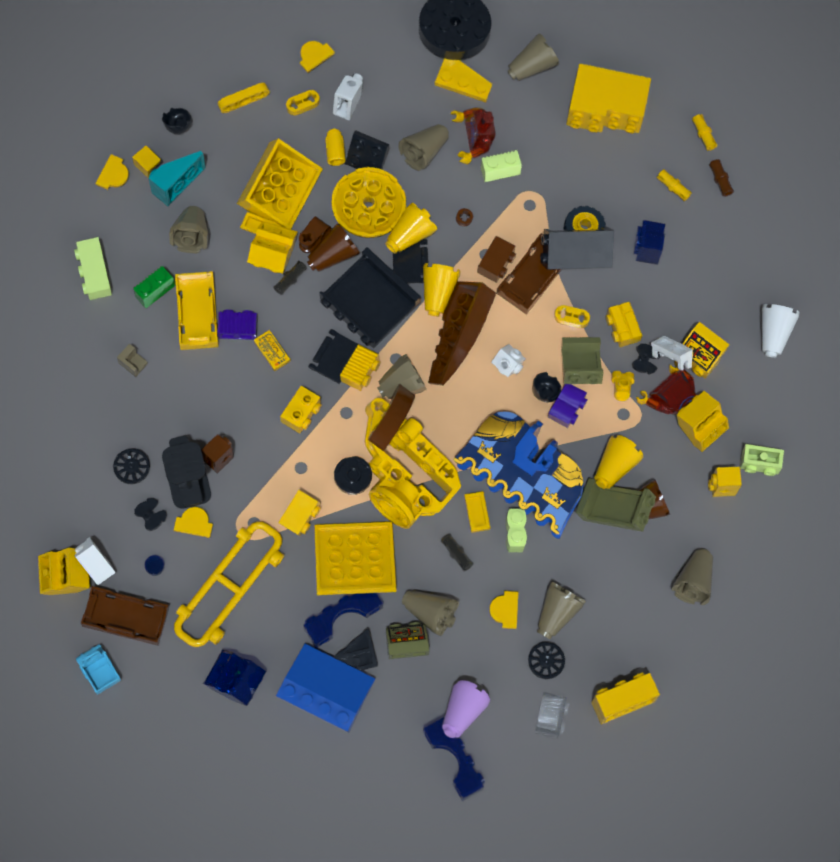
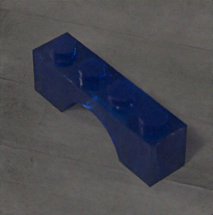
M358 593L350 597L346 595L338 601L339 604L334 607L330 605L323 609L322 614L315 617L313 615L305 620L303 629L314 647L318 648L333 639L332 627L336 619L341 615L357 613L368 618L383 609V603L376 593Z
M443 717L423 728V734L432 749L447 750L457 759L459 772L452 784L460 799L464 801L482 791L485 781L480 772H475L473 768L475 763L471 756H466L463 751L465 746L462 740L456 737H448L444 733L442 728Z

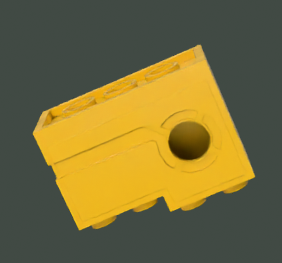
M579 63L566 125L575 129H588L590 132H602L603 126H606L612 130L621 129L628 133H639L644 118L651 78Z

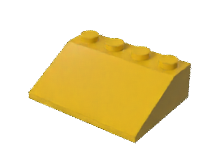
M277 138L269 142L237 204L252 214L281 225V227L291 229L323 168Z

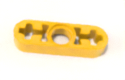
M258 83L220 99L217 105L221 113H228L265 98L269 95L270 91L266 83Z

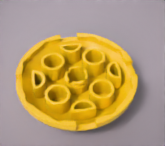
M359 168L348 175H344L336 184L332 194V211L337 222L346 231L360 237H378L393 230L406 209V196L404 189H402L398 180L392 174L379 168ZM370 202L373 205L367 208L364 204Z

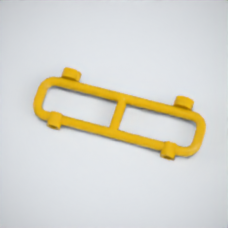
M257 521L248 526L247 529L242 527L236 534L238 541L187 606L182 604L176 611L178 618L174 623L175 634L188 645L201 647L208 641L217 645L225 634L219 627L268 563L276 568L283 560L284 554L278 551L282 545L281 535L267 523ZM262 529L274 538V544L241 587H239L222 575V573L243 545L250 540L254 531ZM217 580L234 592L235 595L200 639H193L182 630V624L190 617L192 611Z

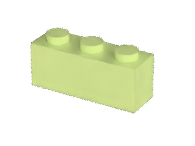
M99 237L76 242L78 248L74 249L76 260L81 261V266H78L80 277L85 279V283H82L84 295L88 294L90 300L111 296V288Z

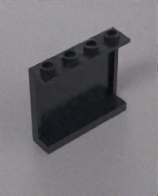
M368 247L362 251V256L324 293L322 291L319 292L320 303L325 308L333 310L334 316L339 321L343 320L348 324L347 328L352 333H357L361 337L360 340L366 346L370 345L373 349L421 303V296Z

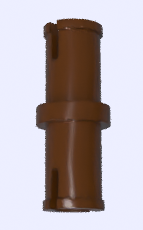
M720 159L713 160L709 166L715 176V182L718 183L722 191V195L726 197L733 194L734 190L728 180L729 175L724 171Z

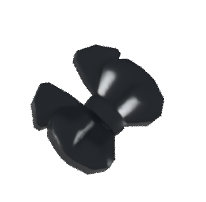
M648 344L638 345L636 350L639 356L632 363L633 369L640 373L647 372L648 375L654 373L657 370V366L649 362V358L659 359V351L658 357L655 358L652 355V346Z
M147 498V501L138 504L134 509L135 516L142 517L145 520V528L148 531L159 528L162 522L166 521L167 517L165 510L155 514L152 512L158 504V501L154 498Z

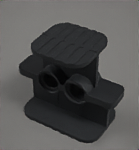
M186 436L170 439V447L163 451L162 460L174 505L177 508L184 509L207 503L211 498V491L200 446L195 442H189Z

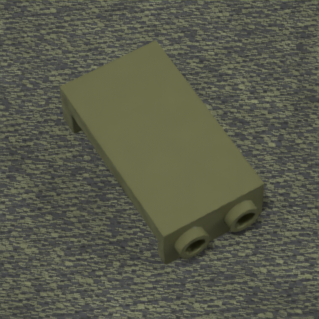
M589 478L576 514L583 521L643 532L645 525L648 523L651 509L655 505L656 496L649 489H644L643 492L613 486L609 489H602L597 486L595 479Z

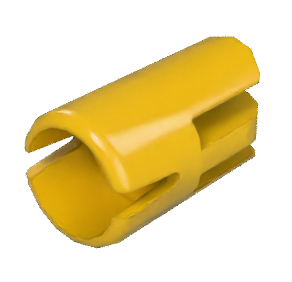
M330 129L325 139L327 162L329 165L339 166L345 163L344 139L338 129Z

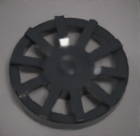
M126 449L116 456L113 470L121 482L137 484L147 477L150 463L148 457L142 451ZM130 453H135L133 458H131ZM127 454L128 459L126 460L123 455ZM138 454L143 456L141 459L136 460ZM119 459H122L124 461V464L117 462ZM146 460L147 465H139L140 462ZM117 466L124 467L117 472ZM140 468H146L144 474L139 471ZM126 472L124 478H122L119 474ZM136 473L141 476L139 479L135 478ZM128 475H132L133 480H127Z
M542 642L531 650L528 657V665L535 676L541 679H553L563 671L565 656L556 644ZM545 646L551 647L549 653L546 651ZM539 647L543 648V654L537 650ZM555 648L558 652L552 655V651ZM534 651L540 656L539 658L532 657ZM561 655L562 660H555V657ZM532 660L539 662L538 664L532 666ZM554 663L562 664L561 668H557ZM540 666L542 669L540 673H538L535 670V668ZM550 668H554L557 673L552 675ZM544 669L548 670L547 676L542 675Z

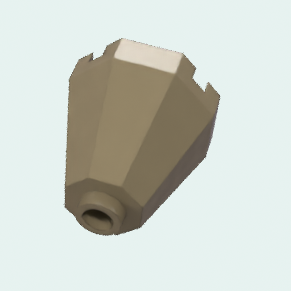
M197 206L185 208L170 228V244L173 247L174 244L177 245V249L180 252L197 254L201 248L203 250L207 248L208 231L204 212Z
M407 354L401 356L378 381L380 386L377 387L382 397L386 396L388 399H391L399 384L413 394L421 393L427 389Z

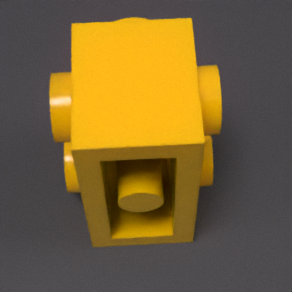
M300 386L281 414V423L300 434L303 429L306 430L309 427L312 415H316L321 409V398L305 387Z

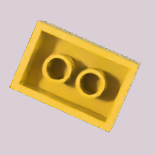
M642 672L633 676V679L629 682L623 680L616 683L615 687L610 690L603 688L597 691L591 704L602 725L654 703L660 696V693L651 674L645 675Z

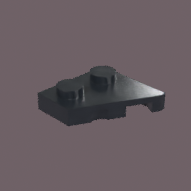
M369 629L365 630L346 648L340 651L335 656V659L359 671L378 667Z

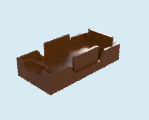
M542 233L533 242L528 252L511 274H508L499 285L496 293L526 315L562 270L547 269L541 264L540 255L543 253V245L541 244ZM511 277L514 278L509 284L508 281L511 279Z
M92 586L81 625L85 628L159 646L169 606ZM107 595L113 596L115 599L108 598ZM145 605L153 606V609H152V608H148V607H144V606H145ZM100 624V625H102V626H106V629H104V628L101 627V626H97V625Z

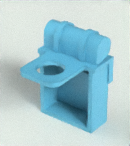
M100 644L95 647L93 646L92 649L75 658L79 668L97 695L121 681L111 660Z

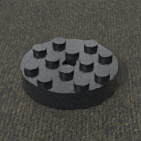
M428 0L421 9L419 16L420 39L430 52L441 58L449 60L470 58L478 54L489 41L491 15L481 0Z

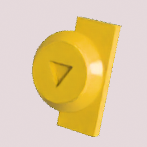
M309 41L301 48L300 55L302 61L299 63L309 73L334 55L335 52L327 43L322 45L317 41Z
M111 154L95 184L106 190L110 186L120 187L124 185L128 180L129 174L126 166L122 164L123 159Z
M192 507L187 509L181 518L176 517L174 531L210 538L213 524L208 523V515L203 509Z
M504 591V596L496 597L490 604V615L496 622L502 623V628L517 629L518 592Z

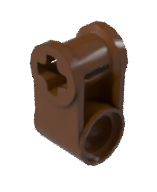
M313 217L299 235L300 250L304 253H311L331 230V226L318 217Z

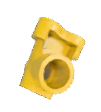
M612 372V382L615 384V399L618 401L628 400L631 385L634 384V373Z

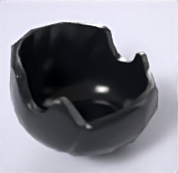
M171 108L168 113L162 114L164 126L173 134H181L191 126V115L183 108Z
M543 372L534 378L532 391L538 400L549 403L557 400L561 393V385L557 377H551L547 372Z

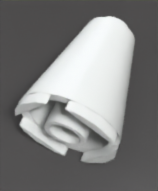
M764 304L762 306V351L766 352V356L776 358L777 355L782 354L800 312L793 313L792 308L772 304L771 308H766L767 304Z

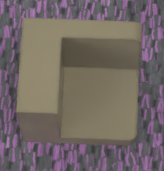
M130 343L117 356L118 363L135 377L148 364L145 359L136 353L135 347Z

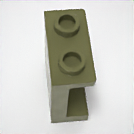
M600 337L562 338L561 356L564 384H602L604 372L601 367Z

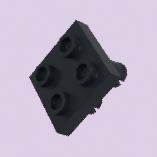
M356 130L352 136L345 164L355 169L364 167L382 169L390 144Z

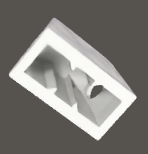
M355 73L352 77L348 75L344 77L335 92L334 115L350 121L362 93L363 77Z

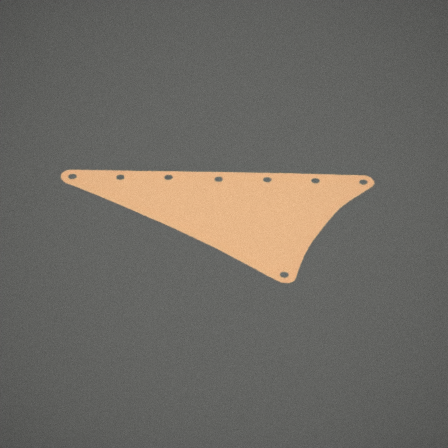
M525 191L517 195L454 266V272H457V269L461 271L458 281L483 282L497 293L499 285L508 274H511L541 233L544 234V229H549L545 200L540 194L533 191ZM525 201H534L536 204L535 209L532 211L526 210L524 208ZM495 236L516 246L514 261L512 264L508 263L506 266L508 270L504 278H499L497 283L477 273L478 265L482 260L479 253L481 250L489 248ZM559 274L527 315L496 294L476 342L459 368L444 386L430 385L428 383L432 362L437 356L435 348L440 343L441 337L438 334L439 330L443 328V314H439V317L428 315V312L425 311V302H423L379 352V361L381 363L378 370L371 373L369 385L367 387L364 386L361 391L350 386L302 444L241 512L236 520L237 531L242 527L247 529L249 519L256 517L260 522L267 523L278 532L287 530L278 522L298 490L321 503L319 506L321 508L320 512L315 518L312 517L311 520L370 500L368 494L380 480L373 472L370 486L364 492L357 495H349L342 492L336 486L334 470L337 464L344 458L355 456L364 459L368 464L373 459L364 442L368 420L365 408L375 398H382L390 404L391 399H388L386 396L382 397L377 387L380 386L378 381L393 366L390 362V357L396 353L401 356L408 355L411 364L415 366L427 388L421 393L414 394V401L405 419L413 418L422 425L423 430L421 434L450 461L457 472L463 470L457 467L454 458L468 444L485 420L497 412L515 413L530 427L538 421L543 423L537 436L539 450L547 448L553 440H556L558 445L633 428L641 421L642 413L631 397L626 401L615 399V384L612 382V373L608 370L602 359L601 367L604 372L602 384H572L587 393L586 399H588L583 410L579 408L576 413L579 417L574 425L570 424L566 428L548 418V414L555 401L546 403L534 396L532 391L533 380L538 374L547 372L551 377H557L561 385V391L565 386L561 356L562 338L588 337L584 328L563 325L554 318L557 307L561 305L573 307ZM511 277L508 283L510 284L514 278ZM564 311L560 314L561 318L567 316ZM508 344L518 349L522 356L526 358L522 364L524 366L517 375L512 374L509 377L501 374L498 368L491 363L500 349ZM344 407L351 408L353 411L352 417L349 419L342 418L340 415L341 409ZM627 409L630 414L627 420L619 419L617 416L618 410ZM390 445L384 450L391 459H395L412 475L410 481L414 485L433 480L402 450L398 452V450ZM303 462L307 465V471L304 474H298L295 471L297 463ZM391 471V477L397 480L396 473ZM257 529L252 534L250 540H259L270 535L262 529Z

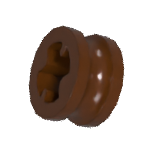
M466 208L460 209L456 215L457 224L463 227L471 224L473 213ZM463 214H467L466 217L469 216L466 221H462L463 218L460 219Z

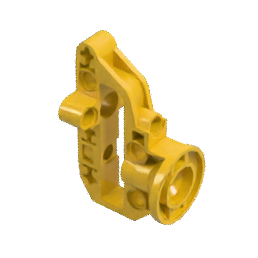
M375 398L365 408L368 420L364 442L367 450L373 457L369 462L372 468L371 471L380 480L370 490L368 495L374 507L385 518L401 528L408 529L420 516H433L439 513L461 488L457 470L450 461L421 434L423 430L422 425L417 420L410 418L408 420L404 419L389 445L398 450V452L402 450L446 494L438 501L422 485L415 486L410 481L412 475L395 459H391L384 451L368 440L374 427L380 422L381 415L385 413L389 406V403L382 398ZM391 471L396 473L397 480L391 477ZM419 498L425 501V506L420 505Z

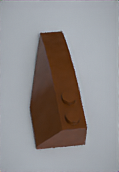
M457 281L442 316L444 324L438 334L441 338L439 345H436L435 348L437 356L432 362L428 381L430 385L444 386L459 368L476 342L496 296V292L483 282Z

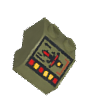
M420 622L409 623V626L403 627L400 624H393L386 628L389 659L429 655L425 624L421 625Z

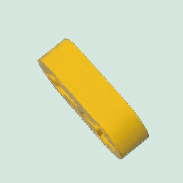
M308 90L289 98L286 102L287 112L295 116L316 108L320 102L319 94L314 90ZM308 97L314 99V102L308 100ZM294 103L298 108L294 109L291 104Z
M561 305L555 310L554 318L560 324L576 328H585L589 324L590 315L586 310ZM562 311H564L565 315H567L564 318H561L560 315ZM580 315L584 316L585 320L583 322H579L578 318Z

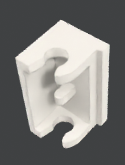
M666 336L651 342L653 357L657 358L659 351L661 356H666L678 362V369L683 371V365L687 369L692 367L693 349Z
M90 537L75 549L77 553L75 557L97 585L116 573L110 562Z

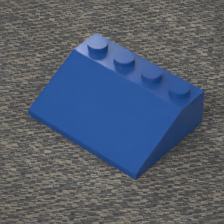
M304 644L276 696L350 732L375 678Z

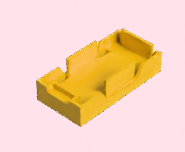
M213 271L208 273L175 274L180 349L218 347ZM181 291H182L183 298H180V295H179V293H180ZM211 324L215 325V332H212ZM183 326L185 327V334L181 333Z

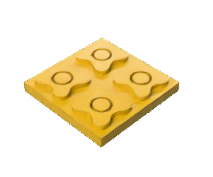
M392 522L314 525L317 595L396 592Z

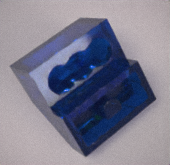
M222 649L203 684L236 703L248 706L266 671L253 661Z

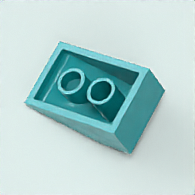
M198 151L163 164L158 169H154L148 178L151 193L166 206H169L206 169L203 152Z

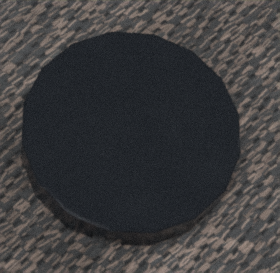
M355 456L342 459L334 470L336 486L342 492L349 495H357L364 492L372 481L370 465L364 459Z

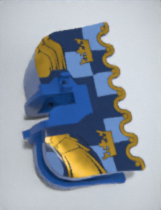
M497 412L489 416L468 444L454 458L457 467L461 470H467L471 467V473L478 482L487 478V485L491 492L496 493L503 489L502 494L507 503L512 504L519 500L518 506L521 510H525L526 515L535 511L534 517L537 525L544 526L550 522L552 535L560 539L571 515L582 498L584 484L581 469L571 458L558 451V442L556 440H553L536 463L532 462L539 450L537 436L543 426V423L540 421L530 427L515 413Z

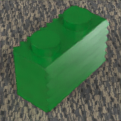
M160 266V268H157V271L148 275V278H145V280H142L139 285L137 284L133 288L136 299L144 308H148L175 286L174 278L163 266Z

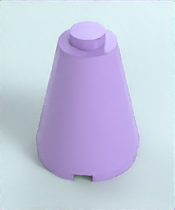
M461 680L454 684L442 726L444 733L448 737H460L490 703L488 694L484 690L482 692L477 690V685Z

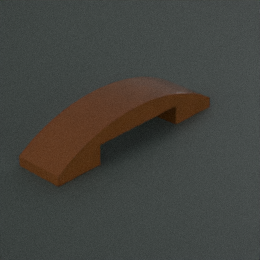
M401 384L397 386L389 406L368 438L371 443L382 451L386 449L406 418L415 395Z

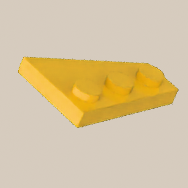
M444 58L435 80V86L483 102L487 101L492 88V83L460 60Z

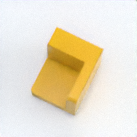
M146 145L132 157L134 165L147 178H149L151 170L161 162L160 158Z

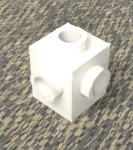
M508 344L500 349L491 363L498 368L501 374L509 377L512 374L517 375L524 366L522 364L526 358L522 356L518 349Z

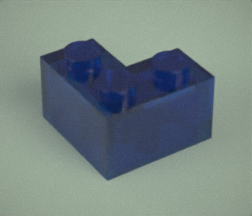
M643 220L642 226H638L637 241L633 253L637 254L636 261L658 265L663 251L665 224Z

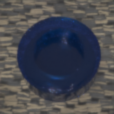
M152 555L146 559L145 569L148 574L157 576L164 571L165 564L161 557Z

